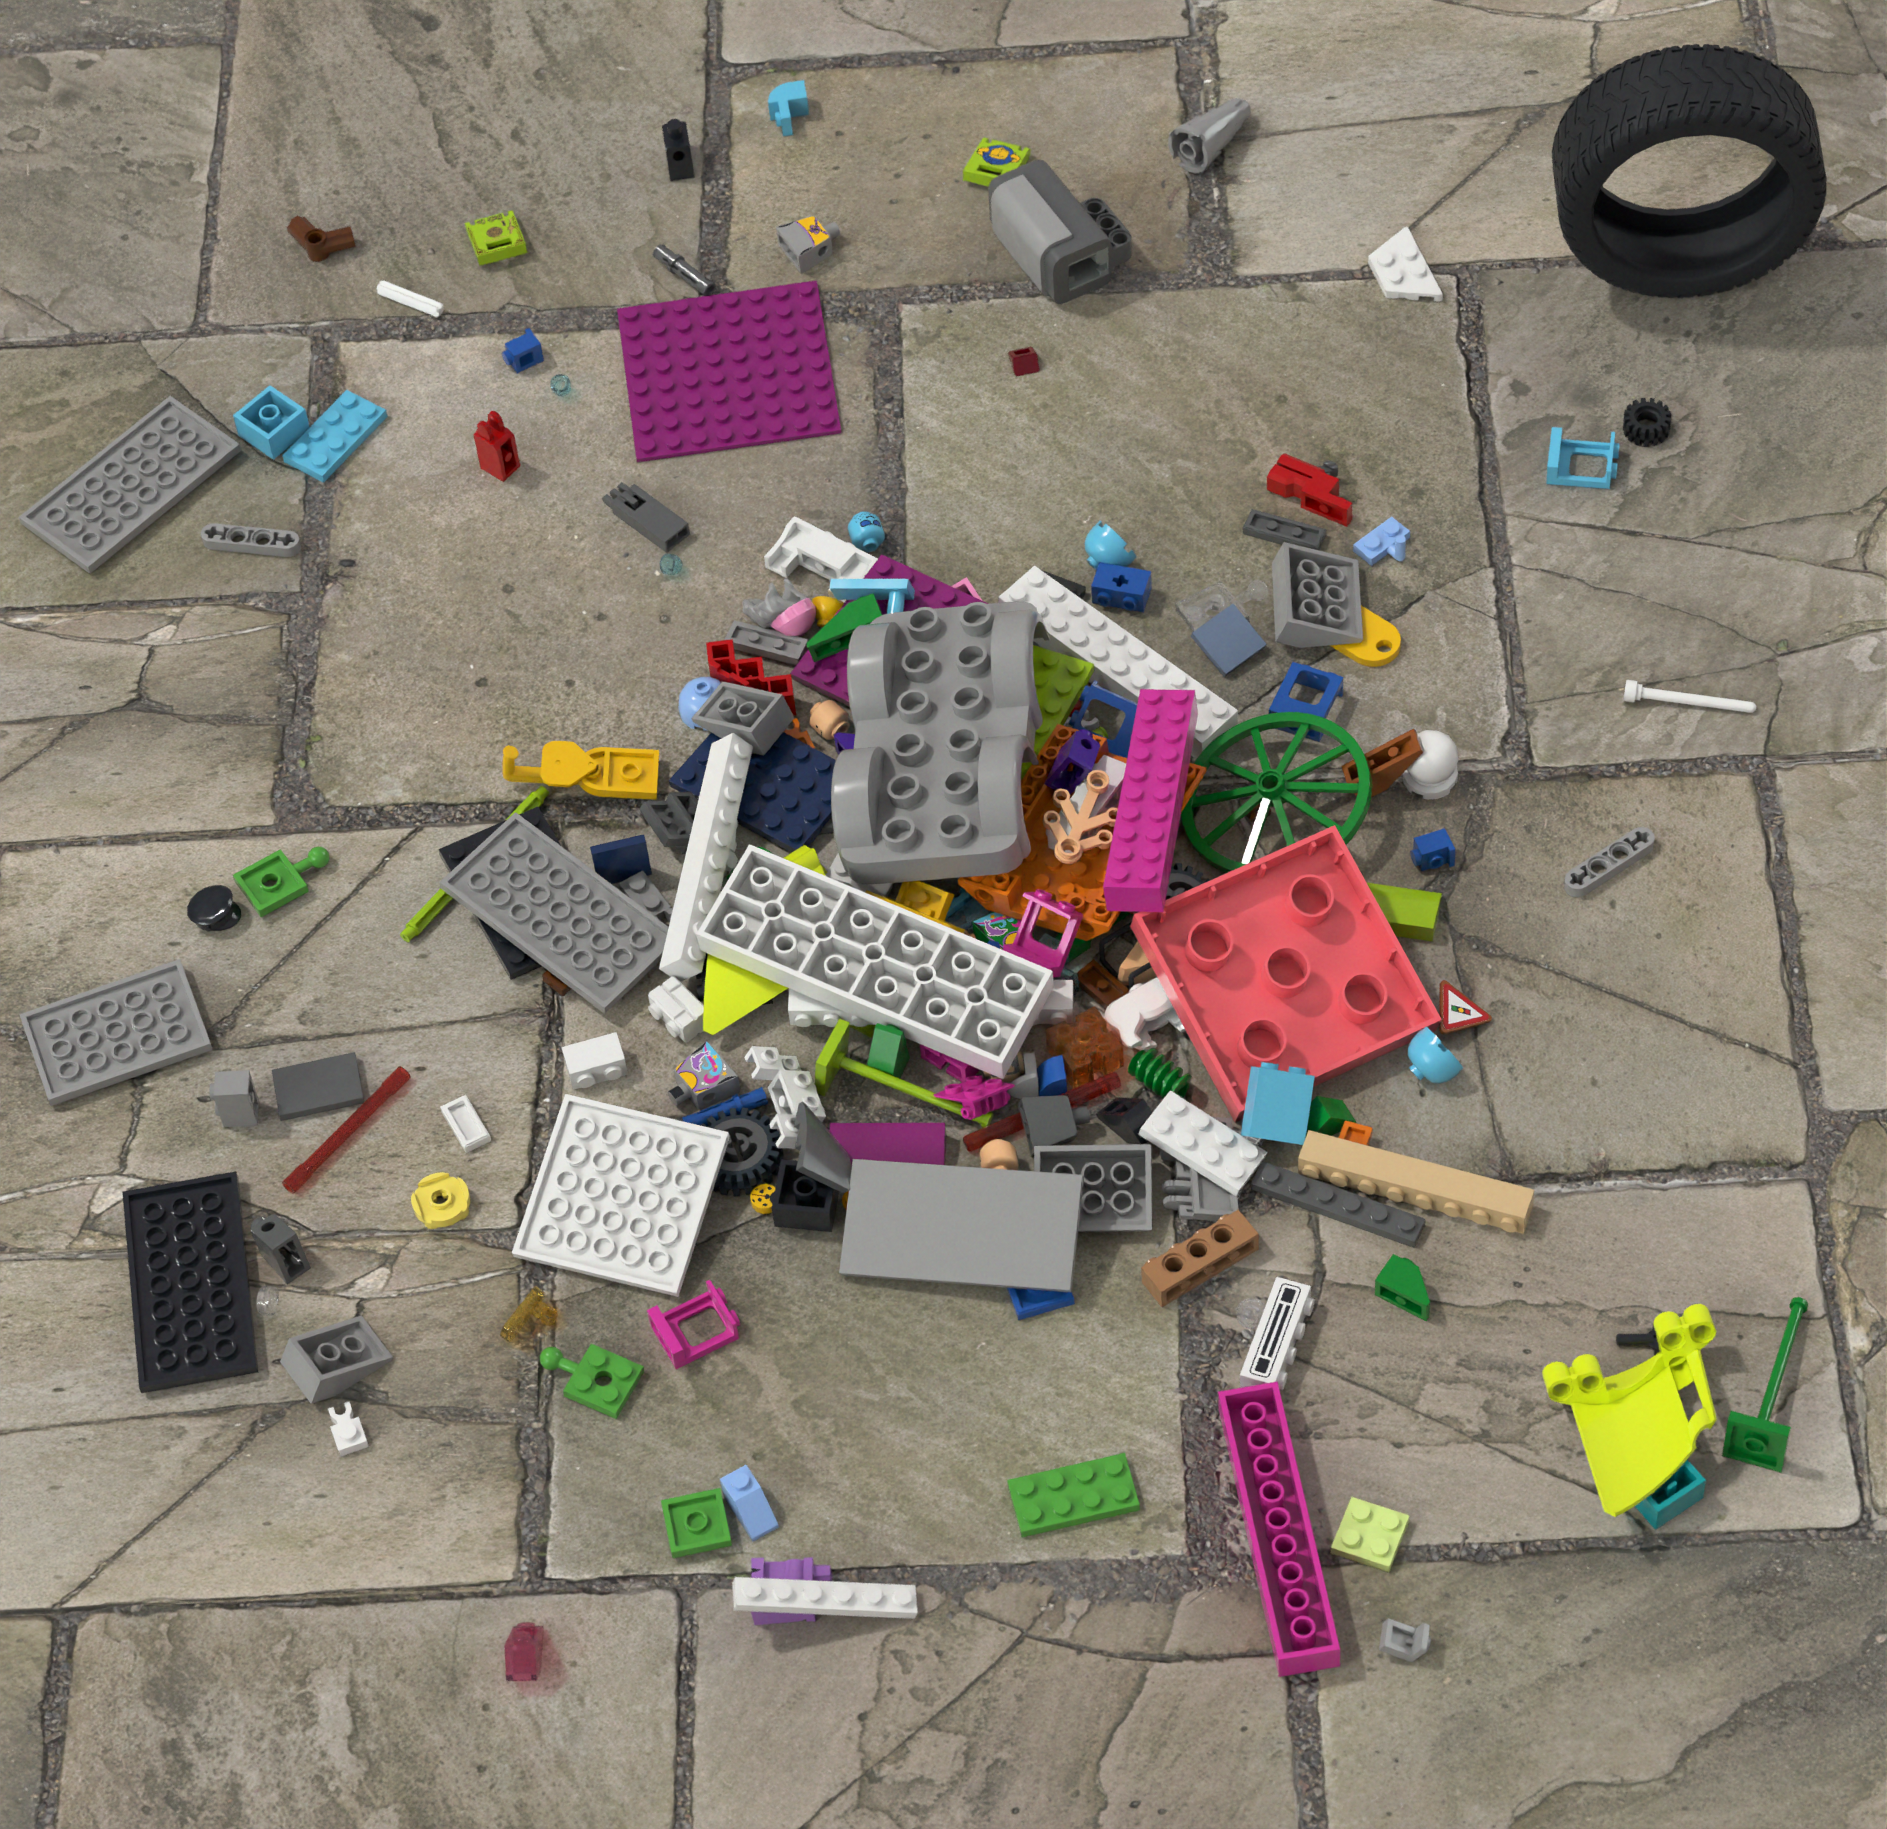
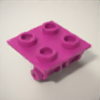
M973 1075L965 1078L966 1081L963 1083L945 1086V1090L934 1094V1097L962 1102L961 1115L965 1119L972 1120L982 1114L984 1115L1006 1106L1008 1101H1010V1094L1007 1093V1090L1015 1086L1011 1083L1002 1082V1079L999 1078L988 1080L983 1079L981 1075Z

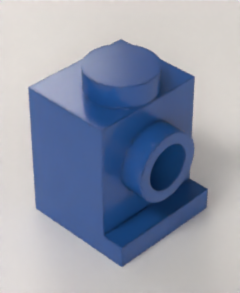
M530 328L525 330L524 335L505 343L506 350L502 352V357L507 366L511 365L517 373L544 361L541 343Z
M1445 828L1414 838L1413 850L1410 851L1413 864L1419 866L1421 871L1435 869L1448 863L1449 867L1455 866V847Z

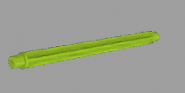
M540 786L535 792H531L507 819L515 812L521 814L535 807H540L544 803V799L549 795V791L545 787ZM440 888L405 925L406 928L400 933L401 938L406 942H410L415 936H418L453 898Z

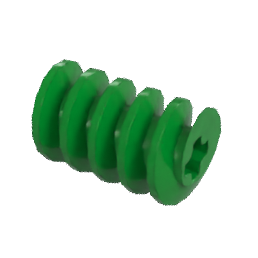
M1151 1048L1147 1052L1141 1050L1132 1058L1128 1066V1073L1131 1076H1136L1140 1083H1144L1148 1089H1153V1092L1156 1095H1161L1162 1099L1165 1098L1169 1091L1184 1098L1192 1079L1189 1073L1182 1076L1183 1069L1181 1067L1174 1069L1175 1063L1173 1061L1166 1062V1056L1163 1054L1157 1056L1158 1051L1155 1048Z

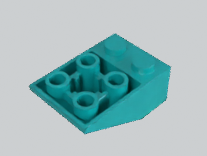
M1686 1460L1663 1485L1637 1504L1635 1508L1656 1530L1704 1498L1706 1479Z

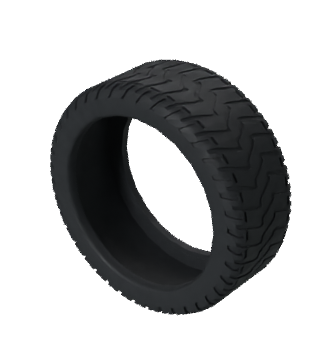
M1699 44L1683 45L1682 48L1672 46L1663 48L1661 51L1657 49L1643 53L1641 56L1637 55L1627 59L1622 64L1619 63L1599 75L1577 95L1564 113L1554 136L1552 166L1558 218L1563 237L1573 254L1594 275L1615 287H1620L1632 293L1638 292L1641 295L1658 296L1660 298H1692L1695 295L1698 297L1713 295L1715 292L1722 293L1732 290L1734 286L1739 288L1745 284L1747 285L1751 283L1752 279L1758 280L1762 276L1767 275L1770 269L1774 271L1778 266L1784 264L1785 259L1789 260L1797 252V249L1803 246L1809 235L1812 234L1824 208L1827 194V178L1818 124L1812 103L1799 83L1784 69H1781L1777 64L1774 65L1772 61L1766 60L1762 56L1757 57L1755 53H1750L1746 50L1741 52L1738 51V48H1731L1729 46L1720 48L1719 45L1704 44L1703 47H1700ZM1712 135L1736 138L1756 145L1774 157L1764 172L1741 191L1722 200L1693 208L1661 209L1644 207L1623 200L1602 186L1614 170L1633 155L1656 144L1682 137Z

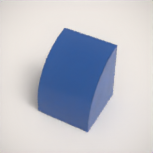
M1063 1055L1052 1057L1041 1063L1037 1068L1039 1097L1067 1096Z

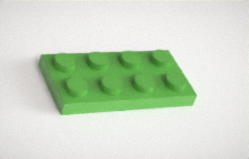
M1125 1453L1007 1480L1022 1538L1140 1511V1504Z

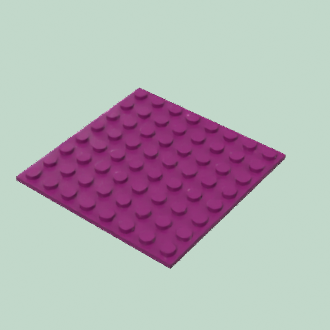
M817 280L617 308L637 462L841 434Z

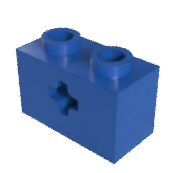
M1099 562L1091 585L1092 603L1122 608L1128 611L1144 612L1152 589L1151 571Z

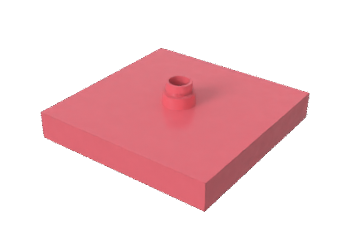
M1335 825L1167 899L1164 912H1138L1134 914L1130 925L1235 1123L1242 1120L1244 1116L1251 1066L1261 1067V1062L1279 1064L1278 1070L1287 1072L1289 1066L1306 1069L1305 1075L1315 1076L1313 1085L1315 1087L1409 1044L1413 1037L1425 1027L1435 1032L1442 1021Z

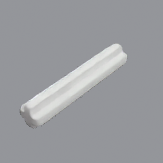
M384 280L377 285V293L379 295L427 314L440 317L444 311L442 303Z

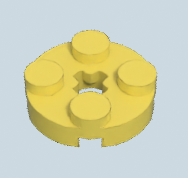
M440 1172L428 1175L418 1183V1188L415 1193H412L411 1203L416 1217L427 1228L436 1229L453 1225L465 1219L469 1213L470 1195L467 1185L461 1178L458 1177L456 1179L455 1177H450L449 1173ZM439 1196H442L444 1199L448 1198L443 1204L435 1203Z

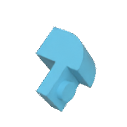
M804 80L781 84L773 89L768 97L770 121L776 120V126L782 127L783 136L793 135L791 117L809 115Z

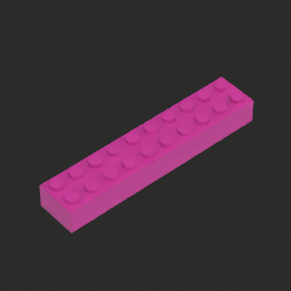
M1140 689L1103 885L1107 911L1164 912L1198 718L1195 690Z
M1278 1382L1219 1391L1218 1408L1278 1676L1283 1677L1340 1667V1646Z

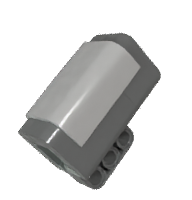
M1044 160L1029 162L995 177L990 182L988 187L989 215L993 233L1041 293L1045 296L1050 295L1055 303H1067L1106 285L1111 280L1113 267L1127 262L1132 257L1131 234L1107 204L1099 198H1090L1079 202Z

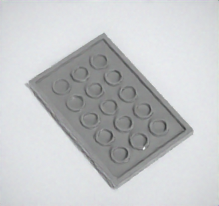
M180 959L19 1014L50 1106L213 1050Z

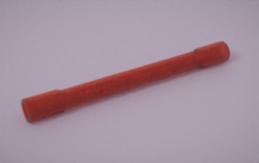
M398 1066L382 1082L381 1086L311 1156L298 1165L282 1181L284 1188L290 1193L295 1194L311 1178L312 1174L390 1096H393L411 1079L407 1070Z

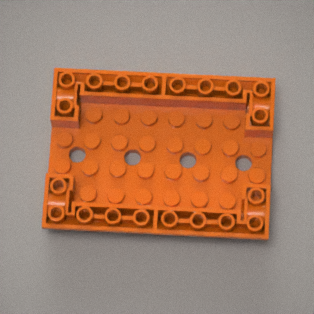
M1057 724L1037 755L1039 765L1032 764L1021 780L1022 807L1031 846L1030 854L1023 859L1021 865L1010 872L997 875L959 877L958 884L986 910L1021 921L1029 899L1023 897L1024 892H1036V889L1052 894L1051 899L1057 902L1066 901L1076 907L1075 911L1084 914L1075 938L1088 941L1108 932L1121 911H1107L1103 885L1111 846L1107 849L1095 847L1084 851L1080 861L1073 864H1065L1059 861L1055 856L1054 850L1048 846L1046 828L1043 825L1044 814L1048 811L1060 813L1061 808L1053 804L1052 800L1055 790L1044 783L1060 749L1076 731H1079ZM1092 734L1093 739L1100 744L1095 763H1098L1103 755L1127 763V758L1109 753L1107 738ZM1071 762L1069 764L1067 771L1073 770V764ZM1189 763L1181 812L1205 775L1206 767ZM1058 796V797H1057V799H1059V800H1065V799H1066V798L1063 797V796ZM1111 815L1110 818L1116 819V815ZM1104 825L1100 830H1108L1113 834L1114 827ZM1106 837L1100 838V840L1104 842L1109 840ZM1042 906L1036 925L1064 934L1069 919Z

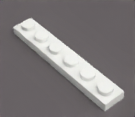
M735 1577L732 1582L734 1611L913 1619L917 1615L915 1585Z

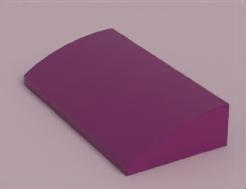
M830 1123V1133L847 1151L851 1167L853 1159L945 1165V1123Z

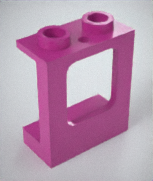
M1036 889V892H1024L1023 897L1029 899L1013 944H1004L1002 950L1052 970L1053 977H1060L1084 914L1075 911L1076 907L1066 901L1057 902L1051 899L1052 894L1044 890ZM1042 906L1069 919L1057 949H1053L1032 937Z
M711 1280L706 1281L708 1292L665 1313H662L657 1305L647 1310L650 1326L675 1369L739 1339L737 1327L740 1326L738 1316L733 1309L730 1311L725 1305L727 1300L721 1288L715 1289ZM708 1308L715 1309L726 1327L725 1332L697 1346L689 1345L678 1324Z

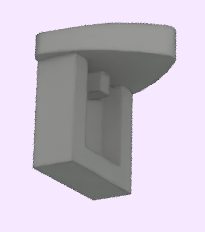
M1035 1053L1023 1054L1024 1076L1012 1081L1011 1084H1014L1015 1087L1007 1090V1093L1019 1099L1039 1097Z

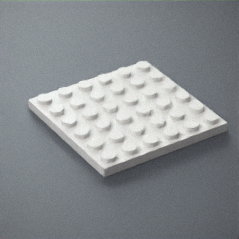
M565 1094L512 1251L513 1256L679 1297L729 1142V1133Z

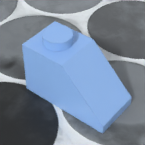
M747 1465L720 1478L723 1497L752 1542L779 1528L762 1488Z

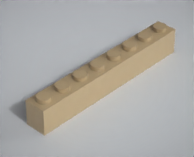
M1308 1130L1298 1157V1174L1327 1181L1338 1187L1357 1189L1368 1195L1375 1194L1387 1197L1394 1202L1402 1201L1413 1204L1424 1210L1432 1209L1443 1212L1450 1217H1462L1473 1220L1480 1225H1492L1502 1228L1507 1232L1524 1234L1533 1208V1189Z

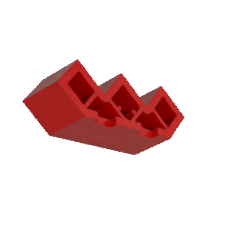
M733 639L706 643L710 677L720 682L723 681L782 694L793 716L796 715L791 674L765 677L762 657L736 660Z

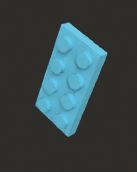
M346 390L282 455L283 460L292 467L324 483L388 417L387 411Z

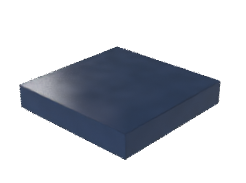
M644 835L590 847L595 872L611 884L622 882L642 870L647 876L652 875Z

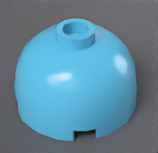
M1099 521L1087 534L1085 551L1089 558L1086 561L1096 571L1099 562L1128 567L1137 556L1133 550L1128 553L1124 549L1127 543L1107 524L1103 526L1102 521Z
M1428 1027L1420 1030L1411 1040L1408 1047V1057L1412 1065L1409 1069L1420 1081L1425 1077L1432 1083L1448 1082L1463 1069L1460 1062L1449 1049H1446L1439 1038Z

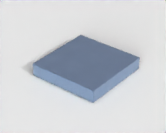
M1231 604L1191 634L1192 639L1223 677L1256 655L1267 645L1234 604Z

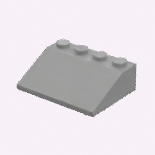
M1283 542L1272 562L1275 641L1299 648L1361 643L1363 631L1358 560Z
M1151 1144L1034 1146V1172L1078 1174L1084 1176L1078 1232L1152 1231Z

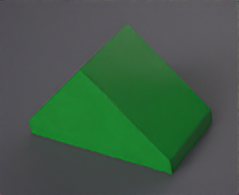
M1316 1096L1310 1104L1306 1136L1308 1130L1332 1136L1341 1132L1344 1121L1356 1123L1342 1100Z

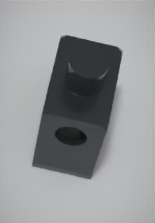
M671 119L667 124L662 125L670 181L695 178L687 124L678 119ZM682 151L683 159L676 160L674 153Z

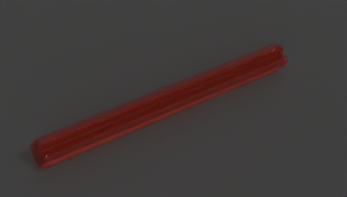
M1111 1072L1058 1096H1068L1070 1106L1073 1108L1119 1088L1121 1080L1116 1072ZM1020 1112L963 1137V1144L967 1151H974L992 1140L1004 1138L1024 1129Z

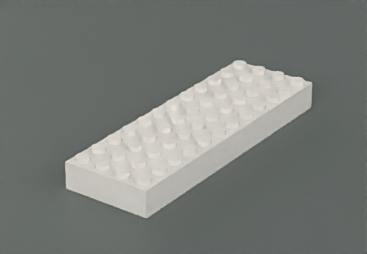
M750 844L696 934L699 949L705 953L874 1025L879 1023L885 1026L888 1024L897 1026L904 1032L905 1038L1001 1079H1004L1054 988L1052 970Z

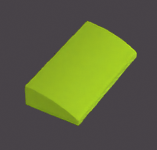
M1367 883L1396 936L1433 942L1442 893Z

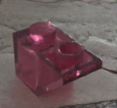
M522 1622L512 1627L504 1645L506 1681H537L542 1665L543 1626H535V1623Z

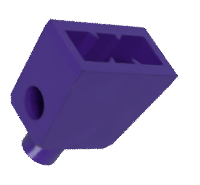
M1085 729L1076 731L1064 744L1045 780V785L1055 791L1061 788L1066 789L1071 795L1076 787L1088 776L1093 769L1100 748L1099 742L1093 739L1090 731ZM1071 762L1073 764V770L1067 771L1069 764Z

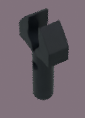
M1654 1325L1647 1334H1617L1616 1344L1618 1346H1649L1654 1350V1356L1660 1353Z

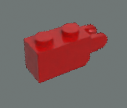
M491 411L487 416V422L481 420L477 424V430L473 436L480 469L504 482L520 467V461L514 434L510 429L504 427L502 417L496 411Z

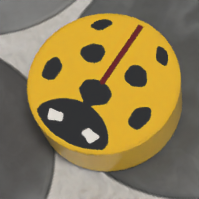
M761 1184L752 1190L750 1195L751 1205L756 1212L761 1214L772 1212L771 1208L776 1187L770 1184Z

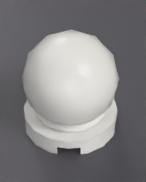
M1437 730L1422 731L1417 735L1423 753L1404 771L1403 783L1410 793L1414 791L1417 794L1423 795V799H1439L1447 796L1450 793V789L1458 781V751L1455 743L1448 735Z

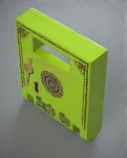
M513 210L508 211V216L500 213L474 220L475 225H471L470 222L464 223L479 266L527 253L526 243ZM511 242L509 245L488 250L489 247Z

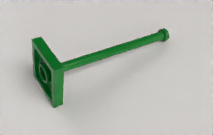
M1800 1297L1791 1299L1789 1305L1791 1312L1758 1417L1730 1411L1722 1451L1723 1457L1782 1472L1791 1427L1769 1420L1802 1315L1809 1306L1808 1302Z

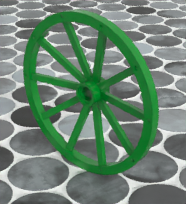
M1278 712L1258 716L1244 721L1218 736L1202 751L1194 762L1196 765L1206 767V770L1213 765L1256 785L1195 797L1198 789L1197 786L1181 812V817L1186 834L1194 849L1207 863L1224 873L1252 862L1270 807L1275 808L1287 846L1295 843L1283 807L1285 802H1288L1325 828L1335 825L1344 843L1347 845L1361 827L1369 809L1372 794L1370 768L1356 740L1345 729L1328 719L1301 712ZM1284 727L1299 728L1277 768L1271 769L1260 732ZM1309 729L1330 736L1341 744L1285 774ZM1252 735L1263 771L1257 775L1221 759L1219 756L1238 741ZM1348 752L1356 763L1359 783L1292 782ZM1290 792L1358 794L1351 814L1344 825L1340 826ZM1252 796L1205 838L1200 836L1195 824L1194 807ZM1261 803L1241 863L1220 855L1210 847Z

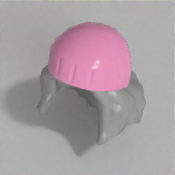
M788 578L784 579L785 591L782 596L778 594L774 584L770 583L765 600L758 598L743 600L742 611L750 617L752 622L757 623L763 628H774L776 631L787 636H802L811 628L815 621L816 607L810 598L794 588Z

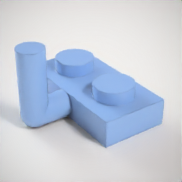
M1390 517L1353 544V552L1371 566L1387 554H1390L1397 561H1403L1405 559L1406 541L1410 538V531L1396 519Z

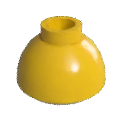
M826 596L814 597L812 603L816 607L815 618L818 620L817 626L823 628L842 608L844 602Z

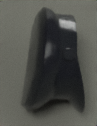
M212 885L198 891L190 899L187 906V916L202 930L222 931L235 926L239 922L241 909L233 901L232 891L228 887Z

